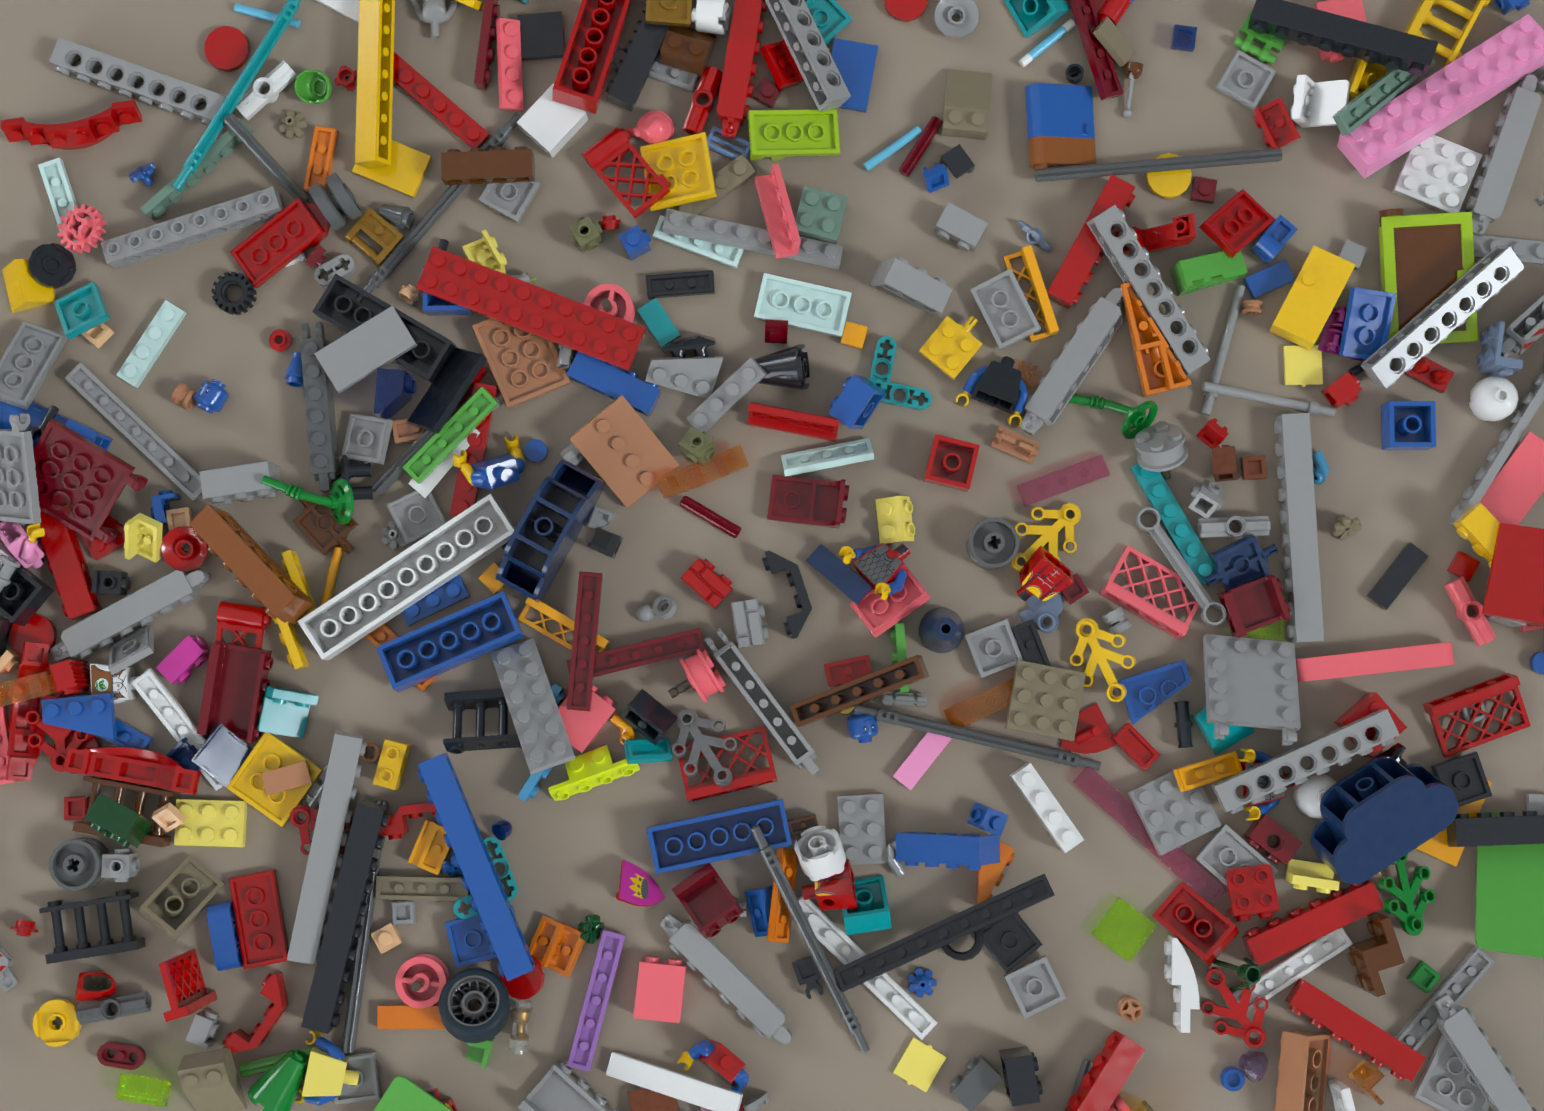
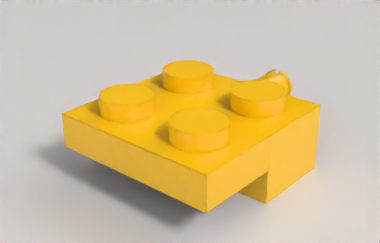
M947 316L921 347L919 353L954 380L982 346V343L973 337L970 332L978 320L970 316L962 326Z

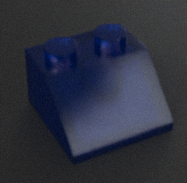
M377 368L374 414L379 418L390 419L412 400V394L416 393L417 385L416 380H413L414 377L405 370Z

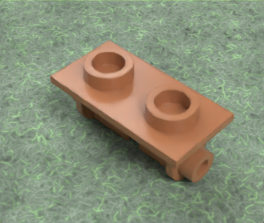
M999 425L991 447L1032 464L1039 452L1041 443Z

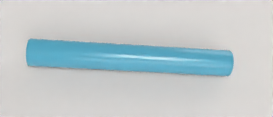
M239 3L234 5V12L271 22H275L278 14ZM292 18L288 26L299 29L301 20Z
M916 126L863 164L865 170L868 172L922 133L919 126Z

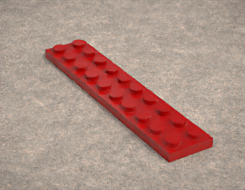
M434 246L430 251L416 289L626 371H629L646 330L645 327Z

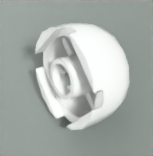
M1486 377L1475 383L1470 390L1469 407L1480 420L1498 422L1510 416L1516 409L1519 400L1518 392L1514 384L1506 378Z
M1314 773L1307 776L1308 781L1294 787L1293 798L1298 810L1302 814L1310 818L1323 819L1320 812L1321 799L1325 792L1337 782L1328 775L1322 774L1317 776Z

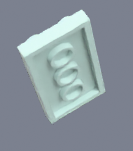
M764 273L754 318L764 321L766 319L788 320V326L842 338L852 293Z

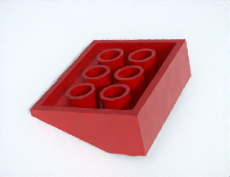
M1499 523L1482 614L1544 627V529Z

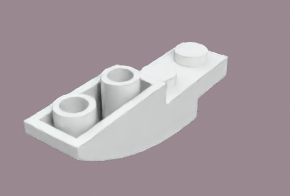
M1168 935V941L1164 942V953L1168 955V965H1164V977L1171 985H1177V988L1173 989V1001L1176 1002V1012H1173V1025L1181 1033H1190V1009L1200 1010L1197 980L1185 949L1176 937Z

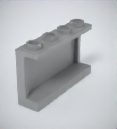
M559 1061L553 1064L527 1098L517 1107L521 1111H619L616 1108L613 1110L606 1104L608 1101L600 1093L595 1094L589 1089L590 1085L585 1079L581 1077L578 1079L571 1073L573 1071L571 1067L567 1066L565 1062L560 1063Z

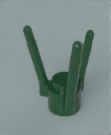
M1246 957L1243 959L1246 964L1241 966L1217 959L1213 962V964L1237 971L1239 980L1244 982L1229 988L1231 992L1245 988L1252 989L1253 984H1257L1261 979V966Z

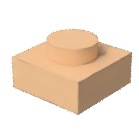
M102 323L81 335L99 349L114 332Z
M190 507L166 510L169 531L180 526L191 527L189 523L193 518Z
M6 650L0 657V673L13 672L19 666L18 661L22 657L14 650Z
M169 802L154 811L151 818L166 832H169L183 824L186 816Z
M392 922L371 934L381 954L403 943Z

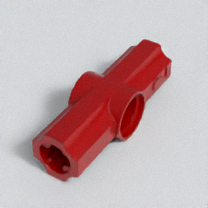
M705 66L698 88L693 94V101L682 128L683 131L690 135L703 132L722 81L723 72L719 69ZM700 98H707L709 100L706 105L697 103Z

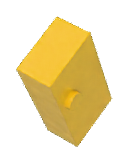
M1314 245L1269 332L1311 351L1356 264Z

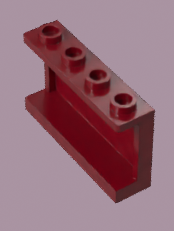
M220 641L211 643L197 734H212L221 723L239 739H245L249 743L261 737L262 732L258 731V724L266 688L270 686V680L267 678L274 662L273 657H271V650Z

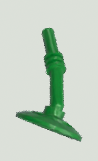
M1073 395L1068 402L1087 405L1091 409L1092 407L1095 409L1099 407L1100 410L1105 408L1126 415L1121 428V434L1126 439L1135 438L1137 433L1149 427L1158 411V406L1154 401H1145L1132 408L1107 400L1103 396L1101 398L1096 396L1095 398L1094 395H1091V397ZM1150 408L1149 413L1146 417V409Z
M266 475L262 479L261 484L284 492L287 497L290 496L297 501L301 499L329 507L335 521L340 525L347 524L352 518L354 497L351 486L345 479H337L334 482L329 497L303 491L302 487L299 488V486H294L292 483L288 485ZM345 508V513L342 515L341 512Z

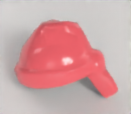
M654 110L645 113L638 120L636 127L627 128L626 131L630 136L639 137L647 144H654L671 140L674 134V124L666 113Z

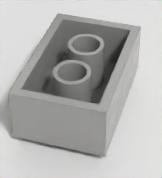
M269 461L199 472L203 499L211 501V504H218V506L232 505V501L240 500L241 503L252 502L254 497L273 499L277 497L276 494L283 493L261 484L264 475L282 482L280 466Z

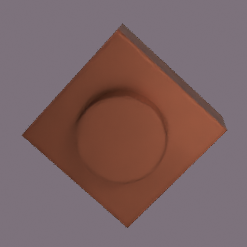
M1265 455L1240 458L1242 480L1267 478Z

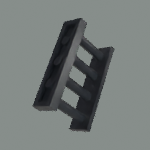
M502 689L445 693L444 701L449 711H453L452 738L443 739L447 752L461 754L464 751L522 749L518 735L508 734V705ZM497 707L499 708L498 735L485 736V710ZM466 709L476 710L475 737H462V711Z
M130 889L115 891V896L62 904V900L47 902L48 906L40 908L39 911L40 913L51 912L56 948H53L54 952L45 955L46 964L133 951L146 947L145 937L136 939V935H133L129 899L138 897L139 892L130 893ZM119 901L124 937H121L122 941L114 942L113 938L110 937L106 907L108 902ZM83 906H97L101 936L99 945L91 946V942H88ZM74 908L78 944H76L75 949H68V946H65L61 910Z

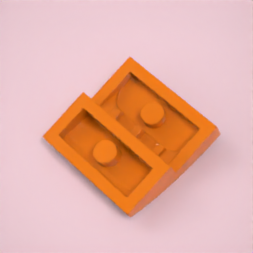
M542 915L530 943L529 951L531 955L540 961L542 967H548L565 977H570L585 943L580 938L583 931Z

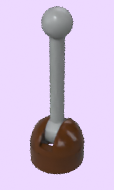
M1127 62L1125 64V75L1130 79L1126 109L1123 111V116L1126 118L1132 115L1130 107L1134 80L1138 79L1143 71V64L1139 62Z

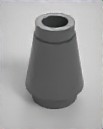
M383 204L379 211L381 217L402 229L405 227L410 228L415 219V212L410 207Z

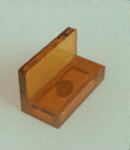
M1363 1060L1348 1077L1367 1097L1380 1106L1384 1103L1372 1088L1385 1075L1378 1068Z

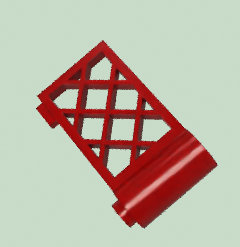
M615 127L581 155L591 169L597 173L634 219H636L670 192L668 187L671 184L663 174L658 176L628 141L631 139L628 132L624 128L619 129ZM631 151L634 155L633 163H623L622 156ZM608 167H616L615 177L605 176L603 171ZM621 167L632 168L630 178L619 177ZM636 168L647 170L646 179L635 178ZM618 182L630 183L628 193L618 192ZM634 183L645 184L644 193H632ZM649 184H659L662 188L656 194H648ZM643 198L642 205L634 211L630 206L631 199Z
M221 601L217 609L216 618L218 625L215 642H225L222 638L223 630L228 629L237 637L231 644L240 641L243 646H248L243 637L248 633L257 634V641L252 647L262 649L264 630L266 626L270 625L272 617L265 612L266 607Z

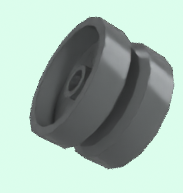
M334 172L325 178V183L330 190L329 193L320 183H316L308 188V191L335 231H338L346 226V220L341 213L342 210L353 221L362 216L363 213L349 187Z
M987 518L979 522L969 532L966 541L967 553L978 567L987 570L999 569L1009 564L1017 555L1019 536L1015 528L1008 521L1000 518ZM991 540H993L996 543V547L994 549L993 546H988V542H990Z
M81 837L63 842L54 849L50 857L49 871L51 877L58 886L66 890H81L97 885L104 879L101 878L102 854L109 853V851L101 841L91 837Z

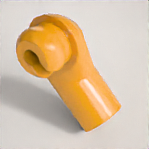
M616 712L610 722L620 728L621 738H619V741L623 745L625 740L635 739L634 728Z

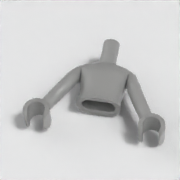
M409 0L419 20L430 24V38L433 39L439 38V24L449 20L459 4L458 1L452 0L446 11L445 0H423L422 8L417 0Z

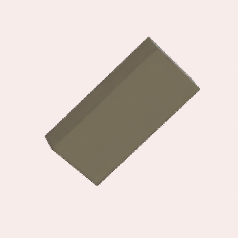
M1109 17L1105 18L1093 31L1095 37L1120 67L1125 65L1136 52Z

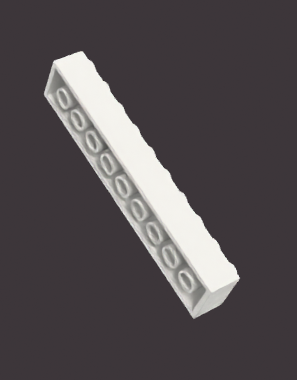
M489 494L297 622L321 659L330 660L507 543L515 530V526L496 497Z

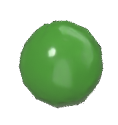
M306 69L296 77L295 91L303 102L321 104L330 98L332 85L330 78L324 72Z

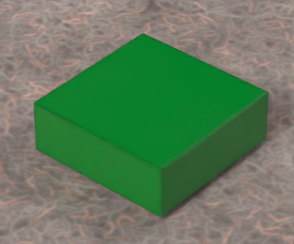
M1420 960L1407 976V979L1424 993L1428 994L1441 975L1424 961Z

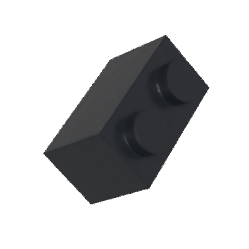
M643 689L628 704L620 716L655 746L678 718Z

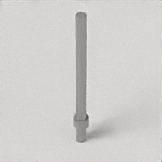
M1243 285L1236 286L1210 383L1219 384L1246 288ZM1205 391V401L1201 414L1210 416L1214 399H1217L1218 393Z
M1205 381L1202 386L1203 391L1301 410L1314 416L1321 414L1334 417L1336 413L1335 408L1319 405V402H1303Z

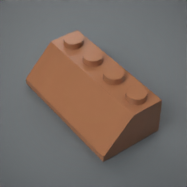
M1285 1030L1282 1032L1280 1038L1281 1054L1278 1061L1279 1076L1276 1084L1277 1098L1274 1111H1325L1331 1035L1302 1030Z

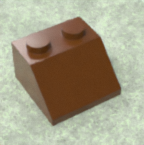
M671 26L667 30L660 49V63L702 76L717 36L698 32L689 27Z

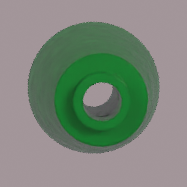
M299 1049L289 1050L250 1087L248 1097L255 1106L258 1103L264 1106L262 1111H291L309 1061L306 1053Z

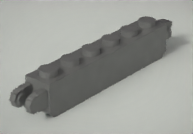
M317 322L315 326L317 338H311L310 327L308 323L302 324L300 348L311 474L314 475L315 481H319L321 492H331L332 479H336V475L340 473L333 384L314 354L329 344L325 340L322 322Z

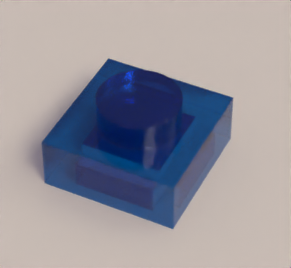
M1175 24L1172 32L1171 49L1193 52L1195 49L1197 27Z

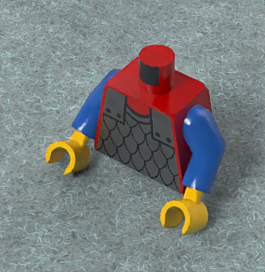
M885 543L860 549H852L849 546H843L840 549L839 556H844L843 563L849 564L852 559L856 571L875 589L874 594H879L882 600H887L889 595L903 589L908 572L903 560L911 554L903 543L893 551Z
M1246 748L1240 749V751L1245 753L1244 759H1239L1243 771L1273 758L1262 751ZM1282 766L1279 769V776L1282 779H1285L1289 776V774H1284V768ZM1265 775L1258 778V786L1265 788L1268 785V778ZM1291 783L1287 785L1286 788L1297 787V785H1295V783ZM1242 785L1244 797L1247 794V788ZM1284 791L1276 795L1271 792L1265 795V800L1257 804H1252V802L1244 804L1249 807H1244L1243 810H1249L1250 816L1246 820H1258L1261 815L1268 813L1280 803V799L1286 797V792Z
M701 1040L689 1052L684 1051L677 1064L680 1062L685 1063L684 1070L687 1071L694 1060L698 1059L730 1086V1090L739 1093L742 1092L749 1081V1075L744 1070L746 1064L723 1044L714 1040Z

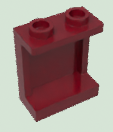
M1266 575L1217 594L1220 603L1226 609V619L1233 637L1241 638L1250 631L1280 620L1290 619L1289 612H1291L1287 600L1283 599L1281 593L1283 587L1279 578H1276L1275 575Z
M707 863L672 888V891L705 939L716 936L723 926L728 923H734L740 918V914L744 912L710 863Z

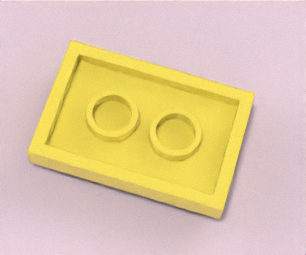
M176 799V808L186 816L183 824L175 828L174 845L245 847L247 802L241 800Z

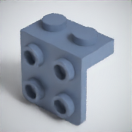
M1498 321L1482 331L1480 335L1482 349L1477 357L1478 373L1487 374L1490 377L1505 378L1522 369L1523 360L1501 356L1505 321Z

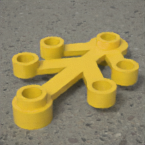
M1068 503L1059 510H1044L1041 507L1032 509L1030 516L1034 521H1040L1043 518L1058 520L1052 526L1018 523L1015 526V530L1019 537L1025 535L1041 536L1024 553H1017L1011 561V566L1014 570L1020 571L1023 566L1017 564V559L1023 558L1026 564L1040 546L1043 547L1047 542L1048 552L1060 561L1058 557V532L1064 526L1065 542L1062 545V549L1067 554L1075 552L1077 544L1074 541V525L1081 518L1079 507ZM1035 510L1041 511L1042 516L1040 518L1034 516ZM1069 510L1074 513L1072 519L1066 516V512ZM1018 526L1025 527L1024 534L1018 532ZM1068 542L1073 544L1072 551L1066 549Z
M1091 618L1081 619L1076 625V634L1079 640L1075 652L1070 656V663L1073 666H1080L1084 663L1085 656L1083 653L1087 643H1089L1092 652L1084 673L1090 677L1091 682L1090 684L1084 682V687H1090L1094 684V673L1097 664H1099L1109 685L1107 697L1113 702H1120L1126 697L1127 690L1123 684L1118 683L1108 660L1121 664L1125 669H1130L1136 664V659L1131 654L1122 655L1101 647L1098 639L1110 642L1115 648H1120L1126 643V638L1123 634L1118 633L1114 635L1101 630L1097 622ZM1085 625H1089L1091 627V633L1085 632ZM1115 637L1122 639L1121 645L1115 643ZM1075 655L1080 656V663L1074 661ZM1125 658L1132 660L1130 666L1125 664ZM1115 688H1119L1121 690L1120 696L1114 693Z

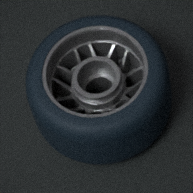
M469 968L453 975L444 985L439 998V1013L444 1027L452 1036L467 1043H480L496 1036L505 1026L510 1014V998L504 982L493 972L482 968ZM475 1003L482 1006L478 1011L473 1012L469 1010L470 1006Z

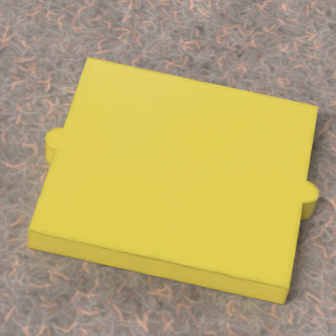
M1314 345L1311 351L1301 346H1283L1285 386L1301 385L1304 388L1306 385H1323L1322 351L1318 350L1319 345Z
M913 1037L893 1073L906 1080L908 1085L912 1084L927 1092L947 1057L934 1050L931 1044L926 1045Z

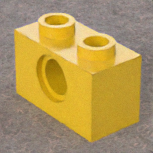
M385 739L373 780L374 785L392 790L401 788L412 744L394 739Z

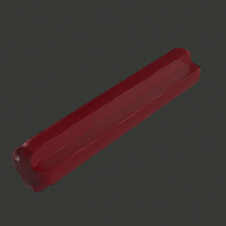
M936 116L930 119L900 166L899 172L907 177L911 174L942 125L941 119Z
M684 496L680 501L679 505L733 538H737L740 534L741 528L690 497Z

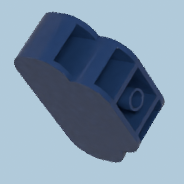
M562 459L551 475L547 476L540 484L504 550V559L497 572L496 580L539 602L551 586L603 491L605 482Z
M1377 757L1325 792L1320 802V812L1323 819L1316 824L1311 833V845L1315 854L1342 881L1348 884H1360L1446 829L1454 821L1458 813V801L1452 789L1422 765L1412 763L1402 766L1392 757Z

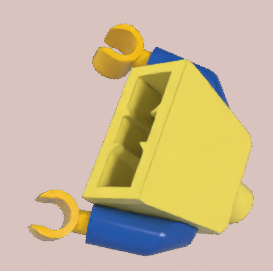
M309 1031L314 1038L313 1040H306L305 1043L307 1045H315L316 1047H312L304 1087L298 1090L302 1097L295 1099L296 1103L305 1101L306 1103L320 1106L340 1096L343 1084L357 1086L360 1072L346 1070L348 1058L345 1057L344 1052L333 1042L322 1037L321 1032Z

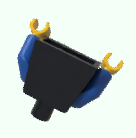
M1005 356L1001 359L1000 363L991 361L989 366H982L972 372L963 387L964 392L956 397V403L960 397L964 396L967 402L963 407L968 406L970 402L969 395L972 394L971 398L1003 411L1012 413L1014 410V414L1008 417L1007 423L1011 425L1012 418L1017 417V427H1019L1022 423L1020 414L1024 411L1028 393L1024 381L1021 380V371L1013 368L1014 359Z

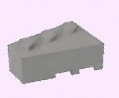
M901 257L880 261L869 286L873 288L881 286L890 291L889 295L893 297L898 295L908 300L909 304L933 315L943 312L953 290L947 286L946 281L928 276L926 270L919 267L913 268L908 265L909 261Z

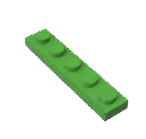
M481 387L449 419L438 434L436 433L402 468L418 484H421L500 403L484 387Z

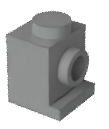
M210 1009L198 1012L194 1017L185 1040L205 1049L212 1046L215 1040L211 1038L216 1036L220 1026L217 1024L220 1018L218 1013Z

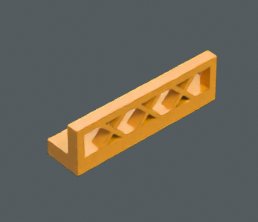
M1032 246L1023 247L1020 252L1004 256L1003 260L1006 269L1009 270L1011 268L1013 274L1019 276L1017 282H1019L1020 278L1030 282L1031 288L1028 294L1025 292L1023 294L1026 300L1030 299L1037 303L1038 309L1034 316L1038 322L1044 325L1046 331L1035 336L1034 334L1030 335V343L1056 335L1059 332V328ZM1022 258L1024 267L1021 273L1012 269L1010 260Z
M528 597L525 601L526 606L518 620L572 650V645L567 643L565 633L574 631L575 620L542 601L536 602ZM531 607L540 612L541 620L531 622L525 618ZM543 614L547 615L550 618L544 619ZM550 620L559 622L561 631L553 634L548 632L545 622ZM542 623V624H543V628H541L540 626H538V625H536V624ZM563 625L566 626V627L569 628V629H568V630H564ZM562 634L563 640L556 635ZM598 634L597 645L601 647L598 652L605 651L610 641Z

